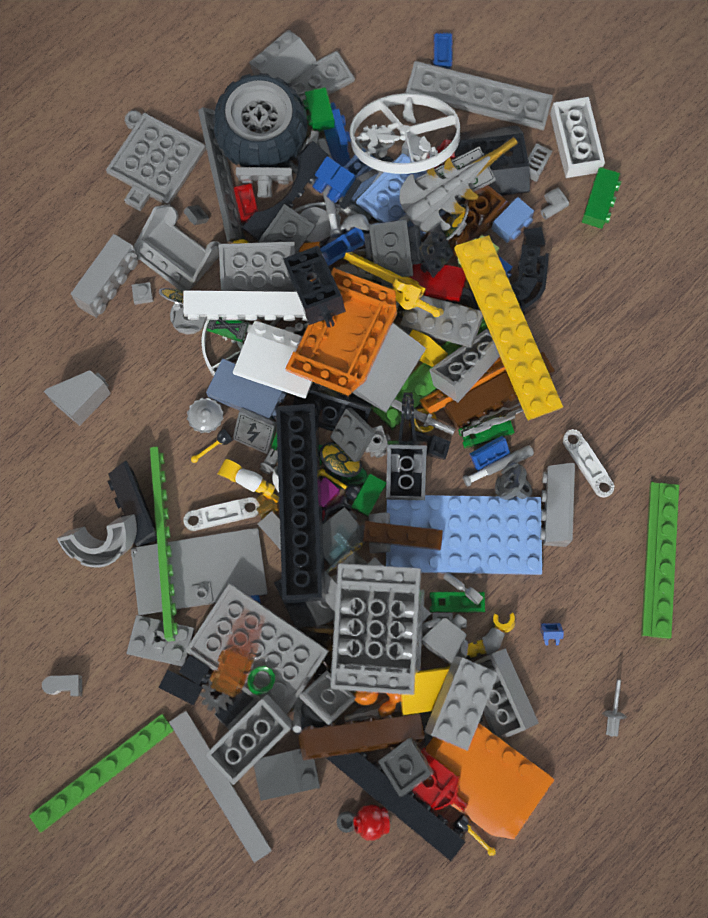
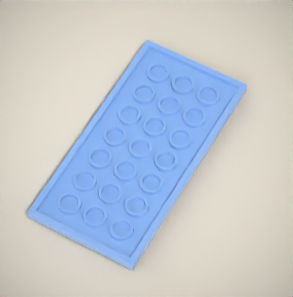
M425 495V500L387 499L386 513L390 514V524L443 530L440 551L390 545V552H386L387 567L421 568V573L542 574V540H540L541 497H527L525 499L513 497L504 500L499 496Z

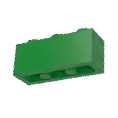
M599 167L581 223L601 229L605 223H609L612 214L609 212V209L614 206L616 201L614 192H618L621 181L618 180L620 173Z

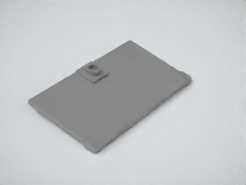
M258 528L168 542V546L171 545L172 557H169V564L173 565L174 576L170 577L171 584L175 586V595L172 596V602L176 604V609L217 603L228 584H232L248 596L268 595ZM154 544L131 548L138 615L163 612L158 546Z

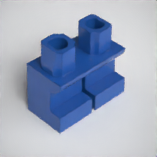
M327 156L315 174L317 179L312 187L322 194L328 186L331 190L326 197L336 203L341 196L344 197L356 176Z

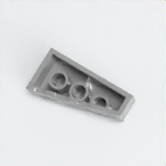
M486 329L477 335L472 348L462 346L429 369L434 387L456 402H459L500 357L490 331Z

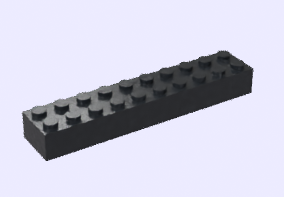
M315 404L276 407L282 600L286 603L326 601L318 410Z

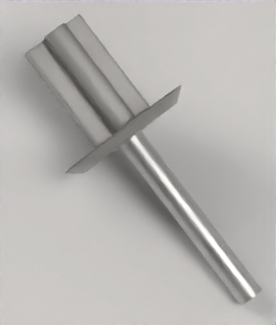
M617 679L613 711L602 712L604 716L608 717L606 734L612 737L618 736L620 719L627 718L625 714L617 712L621 687L620 679Z

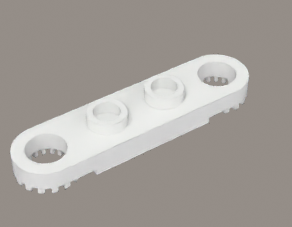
M576 429L568 430L563 436V444L595 493L600 497L610 496L614 491V483L608 476V473L582 434ZM575 435L578 439V442L576 444H570V442H568V436ZM600 483L608 484L609 491H600Z
M248 497L190 511L185 514L184 525L191 531H197L252 518L258 515L260 504L255 498ZM251 502L256 505V508L253 512L249 513L245 510V505ZM191 516L199 518L197 525H189L188 520Z

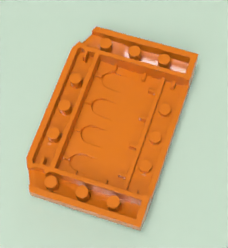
M333 268L331 274L341 293L346 312L332 317L335 322L333 327L331 323V327H327L325 320L308 325L296 352L292 353L285 370L345 395H350L365 383L396 317L395 290Z
M478 723L468 751L434 736L426 747V752L457 777L461 776L458 795L468 806L464 811L454 803L452 806L493 836L514 839L554 781L546 772L480 723ZM428 777L424 780V783L432 786L434 784L433 777Z

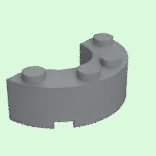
M135 515L117 518L107 525V540L101 541L92 537L85 526L68 530L59 536L57 540L64 552L70 558L80 561L82 565L94 568L108 566L124 555L133 545L137 531Z

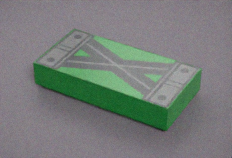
M219 317L218 320H209L206 331L242 342L248 323L239 320L222 321V317Z

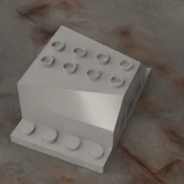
M338 564L331 689L414 695L415 675L420 671L424 590L420 589L421 568Z

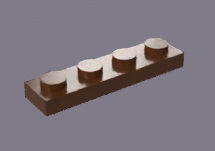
M365 521L363 542L440 551L443 530Z

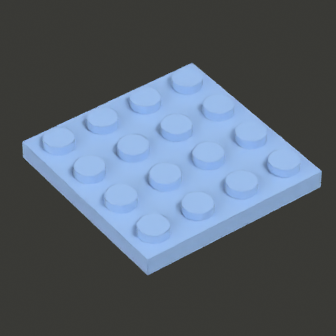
M402 153L393 163H410V159ZM427 171L408 174L384 172L356 200V204L380 223L399 220L406 214L402 209L399 199L403 182L411 174L414 175V179H417L426 174ZM440 209L439 216L442 217L446 211ZM411 221L407 222V227L415 226ZM420 230V237L422 238L426 232Z

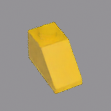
M414 329L410 332L409 336L426 348L419 361L434 367L448 356V353L429 336Z

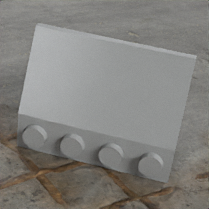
M392 323L365 383L352 393L382 411L387 412L426 348Z

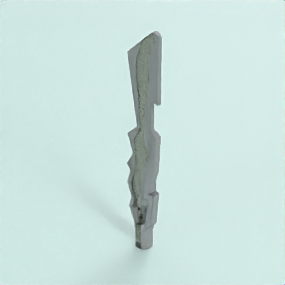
M519 402L510 409L502 407L498 412H490L489 415L482 416L480 420L473 421L470 426L460 430L462 437L477 434L490 429L493 425L514 419L515 414L523 411L522 406Z

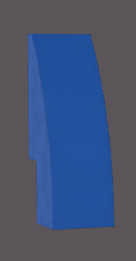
M355 227L320 248L328 266L343 258L346 252H353L364 245V233L361 229Z

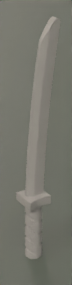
M394 399L391 406L402 412V403ZM414 409V418L424 422L423 426L427 427L430 425L453 435L455 427L431 418L432 414L427 416Z

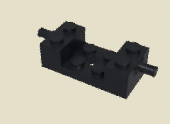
M319 246L283 258L287 274L297 292L309 325L325 320L327 327H331L330 323L333 327L335 322L332 317L344 313L346 310L341 293Z

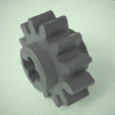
M219 676L216 677V682L209 678L208 682L210 685H202L206 691L200 693V696L206 699L201 703L208 705L207 710L212 711L214 707L217 713H220V708L228 711L226 705L228 703L234 705L231 697H236V694L231 692L234 689V685H228L229 681L227 679L221 682ZM218 691H220L222 695H219L217 699L216 697H214V694H217Z

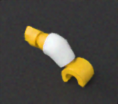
M224 460L217 473L218 475L238 483L252 492H262L263 496L275 503L279 501V497L273 494L275 486L270 483L266 484L261 475L242 469L240 465L231 460Z

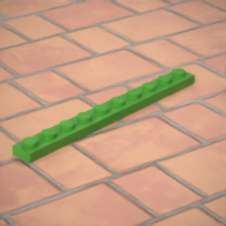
M151 447L150 455L164 637L169 642L176 641L175 635H178V625L174 623V615H177L176 604L172 602V596L175 595V586L171 584L170 577L174 576L173 565L169 564V557H172L171 545L168 546L167 539L171 538L170 527L166 526V520L169 519L168 508H165V501L168 500L167 490L163 489V483L166 482L165 471H162V464H165L164 453H161L158 447Z

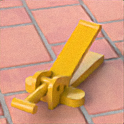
M346 252L343 259L392 283L393 287L387 288L395 290L396 301L404 309L408 310L419 307L433 314L434 317L444 314L442 308H436L421 300L426 288L418 285V282L414 279L395 274L353 252Z

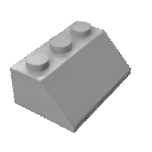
M287 30L250 61L249 64L254 75L266 73L272 78L279 77L289 85L315 63L316 59L300 37Z

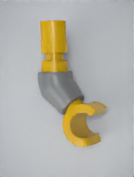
M494 613L493 621L495 628L492 627L487 635L482 637V640H478L476 644H473V642L468 643L467 655H470V658L476 657L478 653L490 655L496 652L501 646L505 636L504 633L511 631L515 627L514 613L509 614L510 621L506 624L499 623V616Z

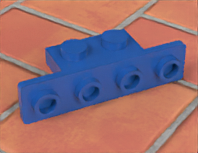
M332 102L330 105L334 116V128L324 130L332 160L343 167L350 161L348 153L350 136L349 132L344 129V126H346L344 115L340 114L336 104Z

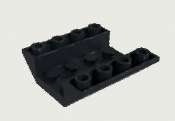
M518 125L460 132V141L455 150L453 160L480 147L485 156L514 137L517 144L509 149L513 155L507 157L502 154L489 166L496 181L488 185L501 196L530 192L528 155L524 134ZM456 133L447 134V139L453 141Z

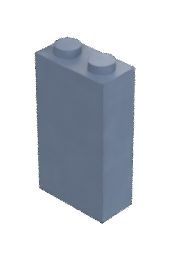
M222 358L206 391L207 396L239 411L243 408L271 421L272 419L276 420V407H279L280 402L284 403L287 392L234 375L233 370L236 364Z

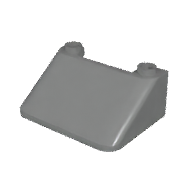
M170 204L155 206L134 245L137 258L177 289L190 291L219 258V244L222 243L218 241L210 242L205 249L175 226L179 216L174 207Z

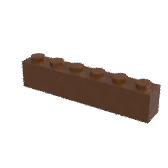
M542 352L540 354L552 379L555 369L545 353ZM507 372L465 394L459 402L454 400L445 405L444 411L456 429L459 427L463 428L469 426L473 419L477 418L479 420L482 416L487 415L488 411L492 409L496 411L504 406V402L508 400L512 402L518 397Z
M402 714L401 717L396 718L393 715L383 717L382 720L368 718L360 723L347 721L343 725L338 726L331 723L330 725H324L323 728L309 726L304 728L299 734L303 760L398 747L409 738H413L416 744H420L425 738L420 714Z

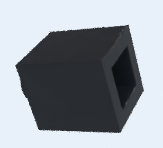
M191 655L179 671L199 686L203 683L207 684L208 679L212 676L210 673L212 669Z

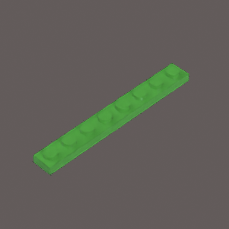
M161 714L29 815L40 833L174 731L165 716Z

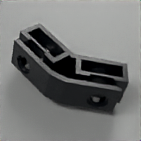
M522 245L519 253L516 282L511 285L523 315H526L538 305L546 289L549 253H545V256H540L541 247ZM537 264H540L539 274L536 272ZM537 282H540L537 296L525 304Z

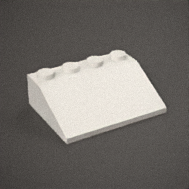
M255 320L247 334L233 374L305 399L313 383L285 370L292 353L296 352L303 336Z

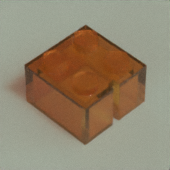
M237 646L229 647L225 651L222 650L218 658L220 663L218 670H214L210 678L212 682L210 688L232 697L241 693L248 677L243 672L244 670L250 672L256 654Z

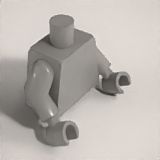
M457 614L452 622L444 617L442 620L436 618L423 623L422 644L449 664L448 667L451 666L454 656L466 659L468 642L465 638L467 634L461 629L467 621Z

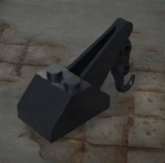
M403 392L398 441H387L386 499L425 500L427 442L416 441L413 392ZM405 419H410L412 441H402Z

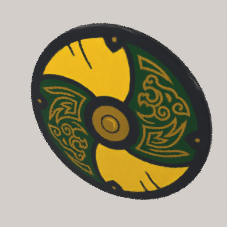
M328 442L321 447L319 451L320 459L331 472L342 477H354L361 472V460L354 462L335 442Z

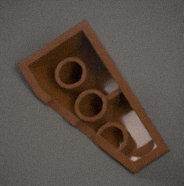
M489 185L474 192L478 195L477 200L465 199L464 204H467L469 207L468 215L465 219L467 225L460 235L455 234L448 240L456 257H458L454 249L456 245L472 241L475 238L479 239L481 235L492 227L493 221L510 205L507 200Z

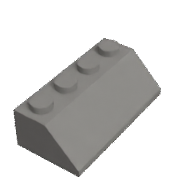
M575 463L548 466L545 472L542 473V483H545V490H542L541 502H544V509H541V521H544V525L541 528L540 540H543L544 546L566 547L573 540Z
M506 648L474 662L498 673L483 711L494 735L504 739L539 723Z

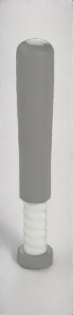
M327 186L323 191L327 217L330 221V237L338 238L341 236V231L337 225L335 203L326 197L331 190Z
M527 445L485 466L484 469L474 474L464 475L462 477L463 481L468 487L472 482L486 475L490 476L504 469L509 464L518 463L533 456L534 451L531 446Z

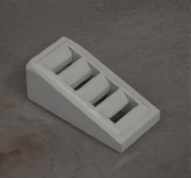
M539 144L535 145L528 157L529 165L538 169V171L529 167L530 179L538 181L552 154V150ZM537 150H539V151H541V152H543V153H545V154H547V155L544 156V155L538 153ZM534 156H538L544 160L542 161L540 159L535 158ZM531 161H535V162H537V163H539V164H541V165L539 166V165H537V164H535V163H533V162H531Z

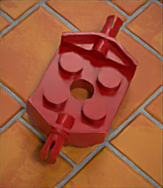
M426 748L421 749L420 751L434 771V774L431 775L434 779V784L428 786L423 781L411 791L434 810L441 809L449 804L453 805L454 803L464 811L468 804L459 798L458 795L461 776L457 777L426 752Z

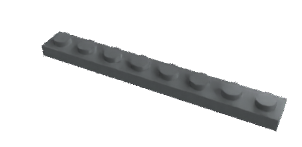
M202 107L198 110L226 238L228 242L245 240L228 160L215 137L213 124L215 110Z

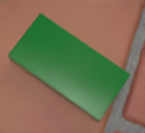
M369 474L351 508L369 517L387 483Z

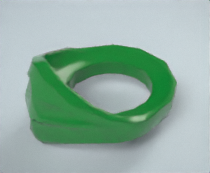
M259 666L252 670L247 678L248 689L251 693L257 695L266 694L273 688L275 683V674L272 669L266 666ZM259 671H266L270 674L271 681L266 687L259 689L253 683L255 675Z

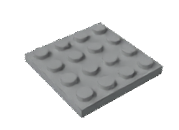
M144 113L107 167L106 172L132 187L134 185L149 193L150 197L165 205L171 204L205 152L206 145Z
M294 242L219 244L221 291L296 292L283 261V258L295 254ZM238 317V320H246V317Z

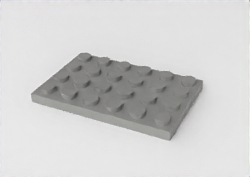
M228 584L185 650L257 701H260L268 694L286 714L289 713L329 652L328 649L232 584ZM259 666H266L272 669L275 674L273 688L262 695L251 693L247 685V678L250 672ZM259 671L255 675L254 685L259 689L266 687L271 681L270 674L266 671Z

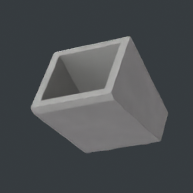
M90 370L44 391L48 398L79 426L111 394L108 389L109 385L105 382L106 380L98 372L94 374Z

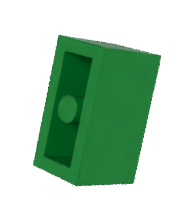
M326 87L306 91L305 99H302L304 109L308 110L309 115H306L308 126H312L313 131L334 128V116Z

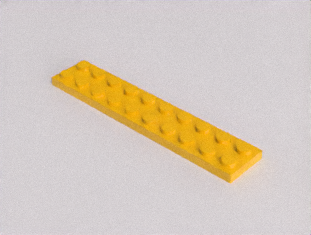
M490 236L456 245L454 248L527 420L529 421L563 408Z

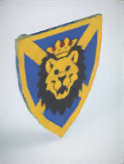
M340 532L337 533L333 538L338 542L339 546L329 554L333 559H336L344 551L346 553L326 573L336 568L338 564L344 562L351 554L363 546L362 543L359 541L351 547Z

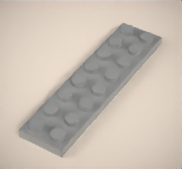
M417 61L414 62L406 93L431 96L453 108L540 130L545 128L553 95Z

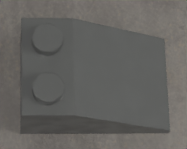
M301 749L260 758L254 764L261 801L320 788L315 759L303 760Z

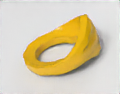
M424 408L417 409L421 413L429 414ZM434 412L431 413V418L436 419V415L434 414ZM414 418L415 431L426 433L434 428L433 426L419 427Z

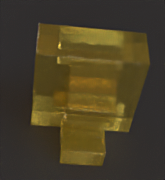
M263 495L256 498L260 504L256 510L261 519L265 518L271 511L275 513L279 510L272 498L268 501Z

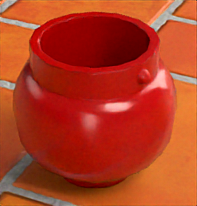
M366 805L359 809L357 816H354L355 832L359 833L364 840L380 839L390 831L389 816L385 807Z

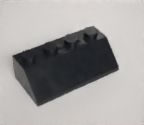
M315 382L312 383L306 399L295 395L293 405L315 404L318 410V427L334 431L346 408L351 407L367 424L373 408L371 403L354 393L345 395Z
M126 460L108 473L110 480L107 482L111 491L115 490L117 496L114 498L118 509L122 508L123 511L121 517L135 515L137 531L134 543L137 547H141L157 540L156 527L135 473Z

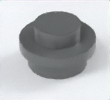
M346 811L338 816L337 826L339 830L345 833L354 830L353 819L355 815Z

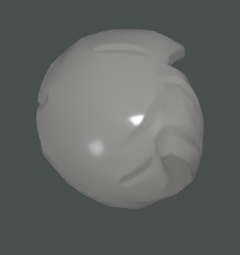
M356 213L348 216L338 229L341 231V236L355 227L361 229L365 234L369 233V222L364 215Z

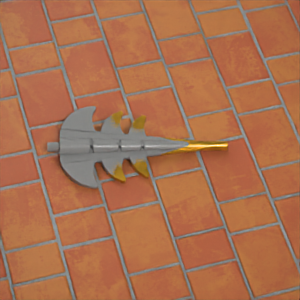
M513 137L496 150L459 171L453 166L449 157L444 165L445 179L437 176L434 167L427 170L425 177L427 189L425 190L418 187L415 183L414 175L411 174L403 182L400 189V204L406 214L399 220L406 219L407 222L411 221L415 226L418 225L421 231L430 234L438 225L441 226L443 232L450 229V224L443 221L439 216V210L443 209L451 214L464 213L466 211L465 208L456 202L455 196L459 194L465 199L477 200L478 195L470 189L468 184L502 154L517 144L516 139Z

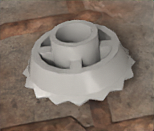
M201 398L200 400H195L192 405H189L187 420L189 421V426L193 427L194 431L210 433L221 425V421L224 419V411L221 409V405L217 404L216 400Z

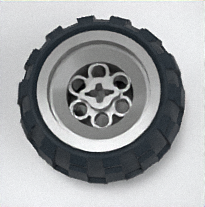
M259 73V75L254 76L250 74L241 76V80L233 81L227 86L215 107L213 124L216 140L219 147L224 151L225 156L235 165L239 164L240 167L283 168L292 157L296 158L303 146L302 142H304L307 134L306 110L297 92L279 77L272 78L266 73Z

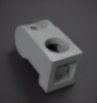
M49 676L43 680L42 689L45 693L51 695L70 691V696H82V676Z

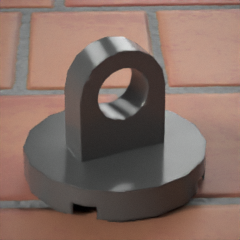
M512 463L502 470L501 473L503 475L501 478L498 477L495 483V493L500 498L508 500L517 496L520 499H525L532 495V487L526 480V469L522 465Z

